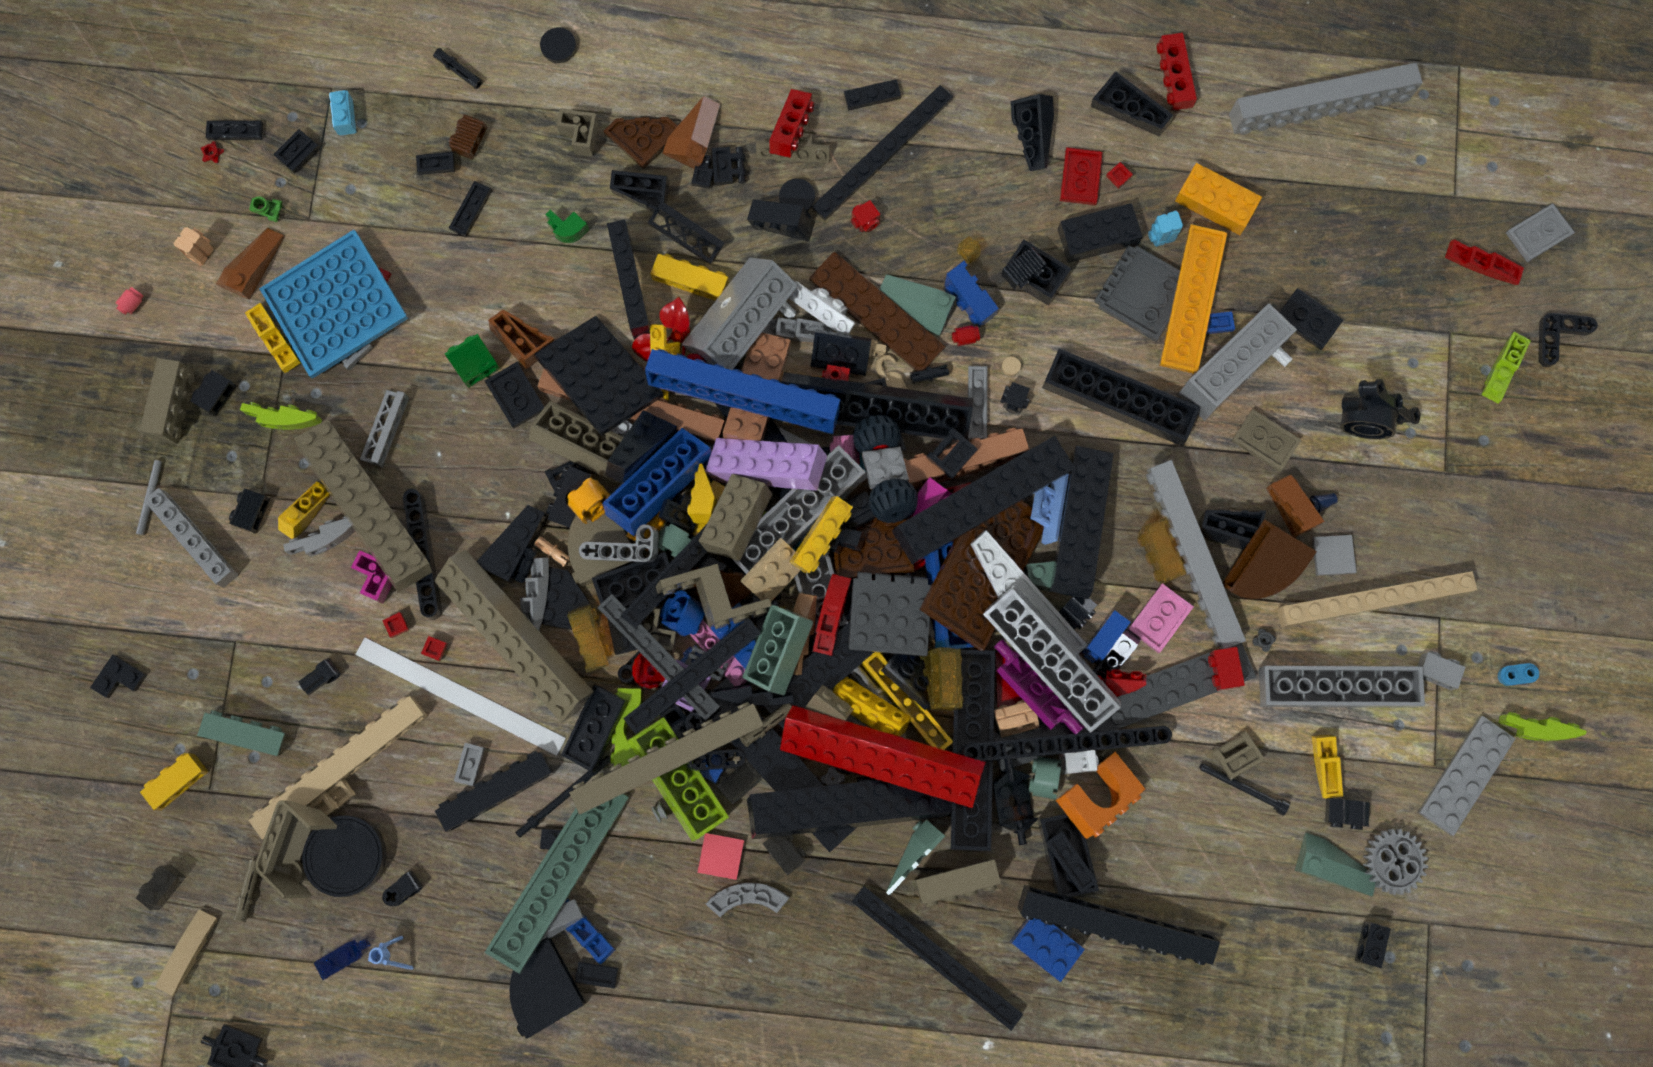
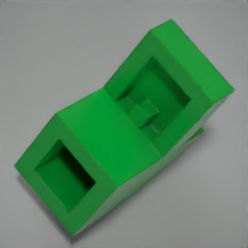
M551 209L545 214L548 220L546 223L554 230V236L560 242L574 243L589 231L587 223L575 212L564 221Z

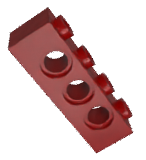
M1183 33L1162 35L1156 48L1157 53L1161 56L1160 69L1164 71L1163 84L1165 88L1167 87L1168 91L1167 103L1171 105L1172 111L1193 108L1197 98Z
M795 89L790 90L769 140L771 154L791 158L793 152L797 151L799 138L803 137L804 125L808 124L809 113H812L814 110L815 102L812 101V93Z

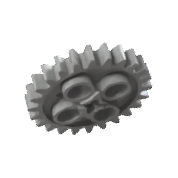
M1402 829L1380 831L1381 836L1374 835L1376 841H1368L1371 848L1365 847V850L1369 852L1368 855H1363V858L1368 859V862L1364 863L1363 866L1369 867L1365 874L1372 875L1369 881L1376 882V888L1382 887V892L1389 891V894L1394 895L1396 892L1400 895H1403L1404 892L1411 893V888H1418L1416 882L1423 883L1420 876L1427 875L1423 872V868H1428V865L1423 864V861L1428 860V857L1422 856L1426 849H1420L1419 847L1422 842H1415L1416 836H1409L1410 832L1408 831L1402 832ZM1400 844L1403 848L1401 853L1398 850ZM1383 851L1385 853L1384 860L1381 859V853ZM1409 863L1410 870L1407 872L1406 865ZM1390 871L1393 872V877L1391 879L1389 878Z

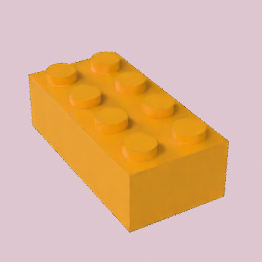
M1196 163L1175 202L1241 235L1262 196Z

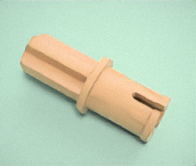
M539 537L535 541L534 545L563 567L570 561L569 556L558 549L557 545L554 546L543 537Z

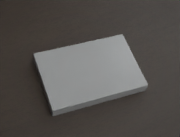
M1553 203L1506 232L1527 263L1575 233Z

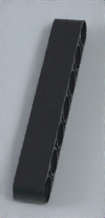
M408 489L403 494L408 534L420 551L426 550L425 558L432 570V573L416 582L420 612L424 617L436 620L442 614L439 588L434 582L437 576L425 499L417 490ZM417 495V501L410 503L411 497ZM420 513V519L413 521L414 515ZM423 532V537L416 540L417 533ZM428 587H431V588H432L431 594L428 595V596H425V594H424L425 589L428 588ZM430 606H434V607H435L434 613L431 614V615H428V613H427L428 608H429Z

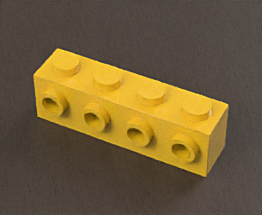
M838 496L831 497L789 562L804 573L814 572L820 564L818 560L821 555H825L830 549L829 543L832 538L835 539L841 532L840 526L843 521L846 523L851 517L852 513L850 511L853 507Z
M846 676L834 687L833 693L843 701H846L854 709L851 715L871 728L899 737L906 732L912 717Z

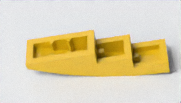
M261 303L245 312L258 336L262 339L284 373H287L301 363Z

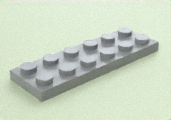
M1479 716L1417 813L1450 836H1454L1516 738L1484 716Z

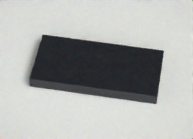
M594 684L592 688L594 692L587 699L561 753V756L592 773H595L628 703L627 700L597 684Z

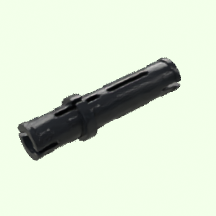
M441 48L436 49L433 57L444 64L447 70L453 71L473 86L474 89L480 88L483 83L482 79L460 64L454 56L448 55Z

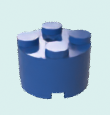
M677 591L674 593L676 595L674 598H668L664 603L660 613V617L663 619L661 622L671 630L676 631L680 636L694 635L698 632L699 625L705 615L702 603L685 591Z

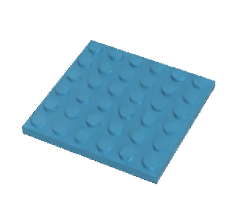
M355 229L259 288L309 377L312 379L409 319Z

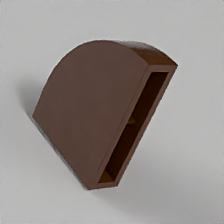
M1264 519L1222 584L1230 592L1244 598L1260 599L1272 596L1296 581L1317 551Z

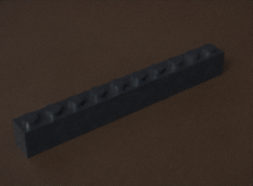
M1026 885L1023 887L1017 907L1022 917L1029 920L1034 918L1040 919L1041 922L1048 925H1053V923L1059 924L1067 930H1072V928L1078 929L1086 935H1091V933L1097 934L1105 940L1116 939L1124 945L1135 944L1143 950L1154 949L1159 954H1173L1181 960L1192 959L1200 965H1205L1206 963L1213 965L1220 941L1212 934Z

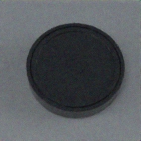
M355 816L332 817L330 819L337 825L336 829L313 830L308 836L302 855L304 872L310 883L326 895L334 897L354 896L369 889L381 876L386 863V845L379 830L369 821Z

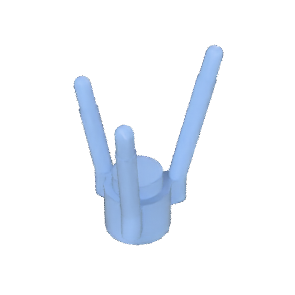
M403 936L380 943L379 947L373 948L369 953L368 961L373 964L414 969L411 965L389 960L390 952L387 947L402 940Z

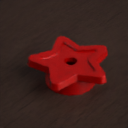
M215 141L200 148L204 154L203 162L212 160L217 164L219 156L224 153V149L217 148Z

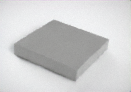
M1352 535L1312 538L1313 549L1317 551L1314 555L1316 576L1357 573Z

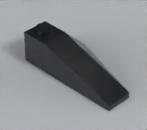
M1037 94L1010 101L1012 122L1017 127L1019 141H1022L1023 153L1029 170L1033 172L1046 169L1054 120L1053 96Z

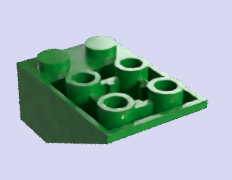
M478 334L468 336L464 342L451 346L444 353L468 388L500 370L499 365Z

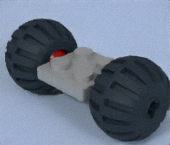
M876 415L865 418L857 424L853 433V443L856 450L862 455L869 486L872 489L869 497V506L873 515L882 522L896 523L914 514L918 505V495L914 487L909 483L901 448L898 447L901 440L899 427L888 416Z

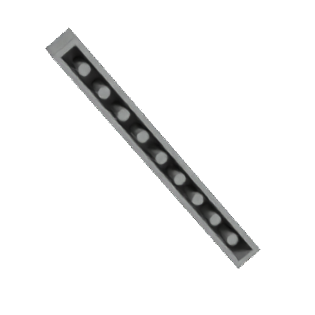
M1172 460L1147 469L1148 474H1146L1148 483L1153 485L1155 492H1153L1154 498L1157 503L1160 502L1161 515L1165 521H1168L1170 526L1168 532L1172 539L1175 538L1177 554L1179 557L1182 556L1184 560V571L1191 577V588L1194 593L1197 592L1199 600L1197 602L1201 611L1204 610L1207 616L1205 622L1207 627L1213 631L1214 636H1212L1215 646L1220 649H1226L1246 641Z

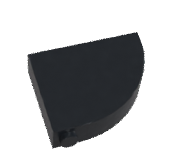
M546 937L539 943L521 974L514 970L512 972L509 989L511 1008L518 1023L517 1030L526 1039L587 1004L552 938Z

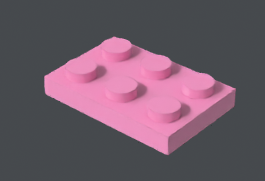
M1161 584L1128 630L1138 636L1141 641L1157 653H1160L1194 606L1167 586Z

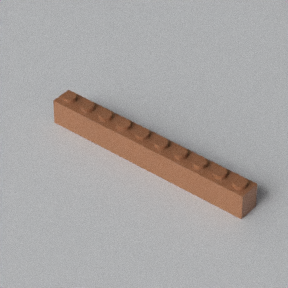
M543 369L537 386L540 392L571 401L548 372ZM663 398L643 409L676 425V433L683 428L699 440L714 444L716 438L722 437L725 427V421L722 420L721 416L715 414L711 416L705 415L699 409L692 411L679 403H676V405L669 404V401ZM640 411L639 413L635 414L634 416H632V417L629 418V419H632V420H635V421H636V419L638 418V416L641 414L642 411Z

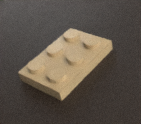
M780 538L742 578L741 582L760 600L770 599V602H772L801 571L789 562L795 551Z

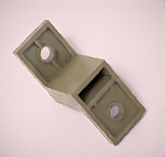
M718 564L662 579L656 585L658 594L669 595L680 587L686 590L694 587V584H696L709 628L715 626V629L726 627L731 621L737 624L745 621L751 615L752 618L763 616L764 613H767V609L772 606L770 599H765L731 609Z

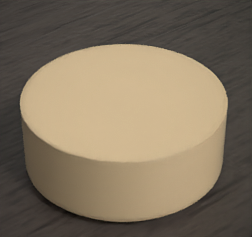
M1007 357L1004 359L1001 368L1005 375L1015 376L1020 371L1021 363L1016 357Z

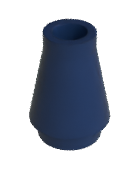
M1334 493L1312 495L1309 498L1318 513L1338 502L1337 496Z

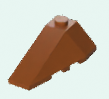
M703 96L669 135L662 154L695 169V166H700L708 148L720 104Z
M266 228L224 268L216 285L250 300L285 236Z

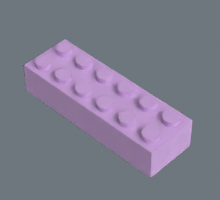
M716 438L705 472L712 480L718 483H727L731 474L763 482L767 487L817 491L827 455L819 445Z

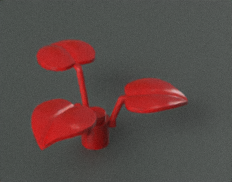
M677 297L661 309L659 316L662 324L673 330L669 337H667V342L672 339L673 342L683 343L690 334V318L680 297ZM650 333L639 335L632 344L634 353L647 362L651 353ZM683 346L682 355L685 356L686 348ZM691 353L686 356L688 359L691 360L700 359L706 362L704 358L698 354Z

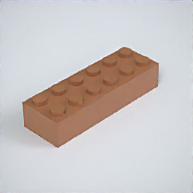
M761 332L748 349L742 372L748 375L756 374L763 379H775L781 382L790 352V340ZM730 407L723 430V438L763 441L770 417Z

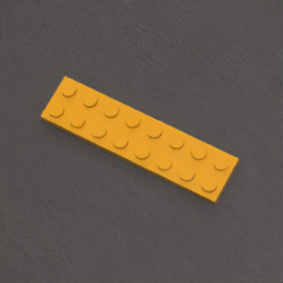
M1192 224L1189 226L1159 366L1193 374L1198 372L1227 232Z

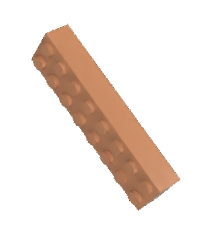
M1015 427L1006 430L1004 434L993 433L988 435L986 439L980 440V438L970 440L969 442L978 451L953 479L1004 465L1027 452L1029 447L1023 428L1017 430ZM956 444L952 445L950 449L944 450L938 458L942 461ZM925 453L915 455L914 459L911 460L904 458L909 483L915 490L922 488L929 477L937 483L952 479L935 464H932L926 458L927 455Z

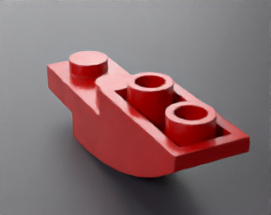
M832 574L817 624V634L813 646L814 652L829 656L833 655L852 578Z
M1115 669L1107 671L1106 678L1098 677L1118 697L1146 686L1147 674H1143L1140 671L1129 673Z

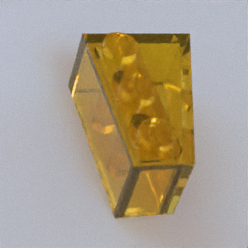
M1166 517L1144 526L1137 533L1138 543L1141 547H1144L1147 553L1145 554L1146 560L1149 564H1152L1155 570L1153 571L1154 577L1161 584H1167L1186 574L1179 552L1175 551L1171 542L1174 540L1172 534L1168 535L1164 525L1168 523Z
M591 604L569 611L567 616L574 637L578 642L580 655L583 656L585 661L586 673L608 666L612 651L609 644L605 645L603 640L606 635L603 627H599L596 621L599 619L596 608L592 609Z
M939 647L927 651V656H920V659L924 660L926 669L923 670L924 676L928 677L929 681L927 692L931 709L946 711L961 709L963 703V678L961 675L962 657L960 649Z

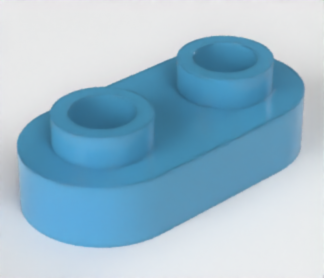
M1531 663L1506 666L1498 671V680L1505 686L1535 682L1539 678L1538 668ZM1528 670L1532 672L1531 676L1527 674ZM1509 672L1513 675L1512 679L1508 677Z

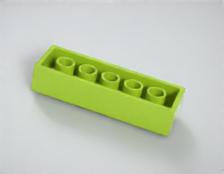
M663 717L627 742L634 753L642 758L648 755L647 750L655 746L660 749L666 746L665 741L674 737L678 740V738ZM687 763L652 779L691 841L699 839L729 818L701 773L689 769Z

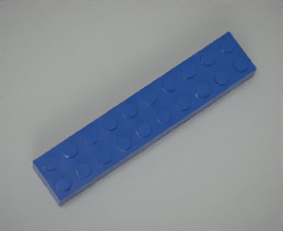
M662 349L651 350L645 368L647 382L650 386L822 432L834 433L840 409V399L835 395H823L813 389L804 390L794 384L786 385L775 379H763L756 374H744L738 369H725L719 364H706L703 360H691L684 355L669 354Z

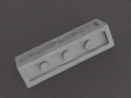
M386 390L361 455V461L383 467L409 400L405 393L400 391L395 393ZM390 396L395 397L391 408L388 405ZM388 414L383 426L381 422L382 416ZM382 431L379 440L376 443L374 439L375 434ZM375 448L372 458H367L369 451Z

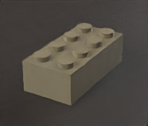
M157 358L140 427V432L155 441L177 444L182 434L181 425L186 417L185 408L190 400L189 391L194 382V372L180 361Z
M731 474L699 539V542L706 551L737 561L741 560L772 496L767 485L763 482Z
M995 859L914 879L920 903L925 904L927 907L939 904L938 900L945 899L946 902L958 899L957 895L963 893L966 897L978 894L977 890L982 888L984 891L997 889L998 884H1001Z

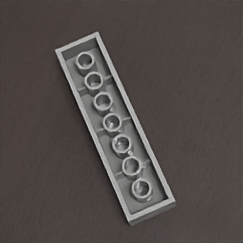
M838 445L827 456L817 491L792 489L760 519L741 560H732L747 574L780 538L793 548L801 541V535L807 534L831 497L838 496L844 500L867 478L866 472Z
M1015 584L985 610L983 615L1090 733L1121 708V701Z
M1263 666L1259 668L1260 707L1419 708L1425 706L1423 667Z

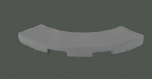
M743 883L720 891L706 905L719 917L731 908L747 903L760 904L777 913L790 897L782 891L765 884Z

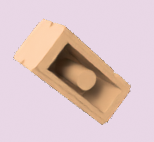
M184 227L180 233L181 236L177 237L173 244L188 259L203 266L208 259L207 256H210L214 250L209 244L210 240L203 236L204 234L198 229L193 228L191 230L188 227Z
M1024 700L1017 702L1016 705H1002L997 710H994L995 721L1001 738L1039 728L1037 714Z

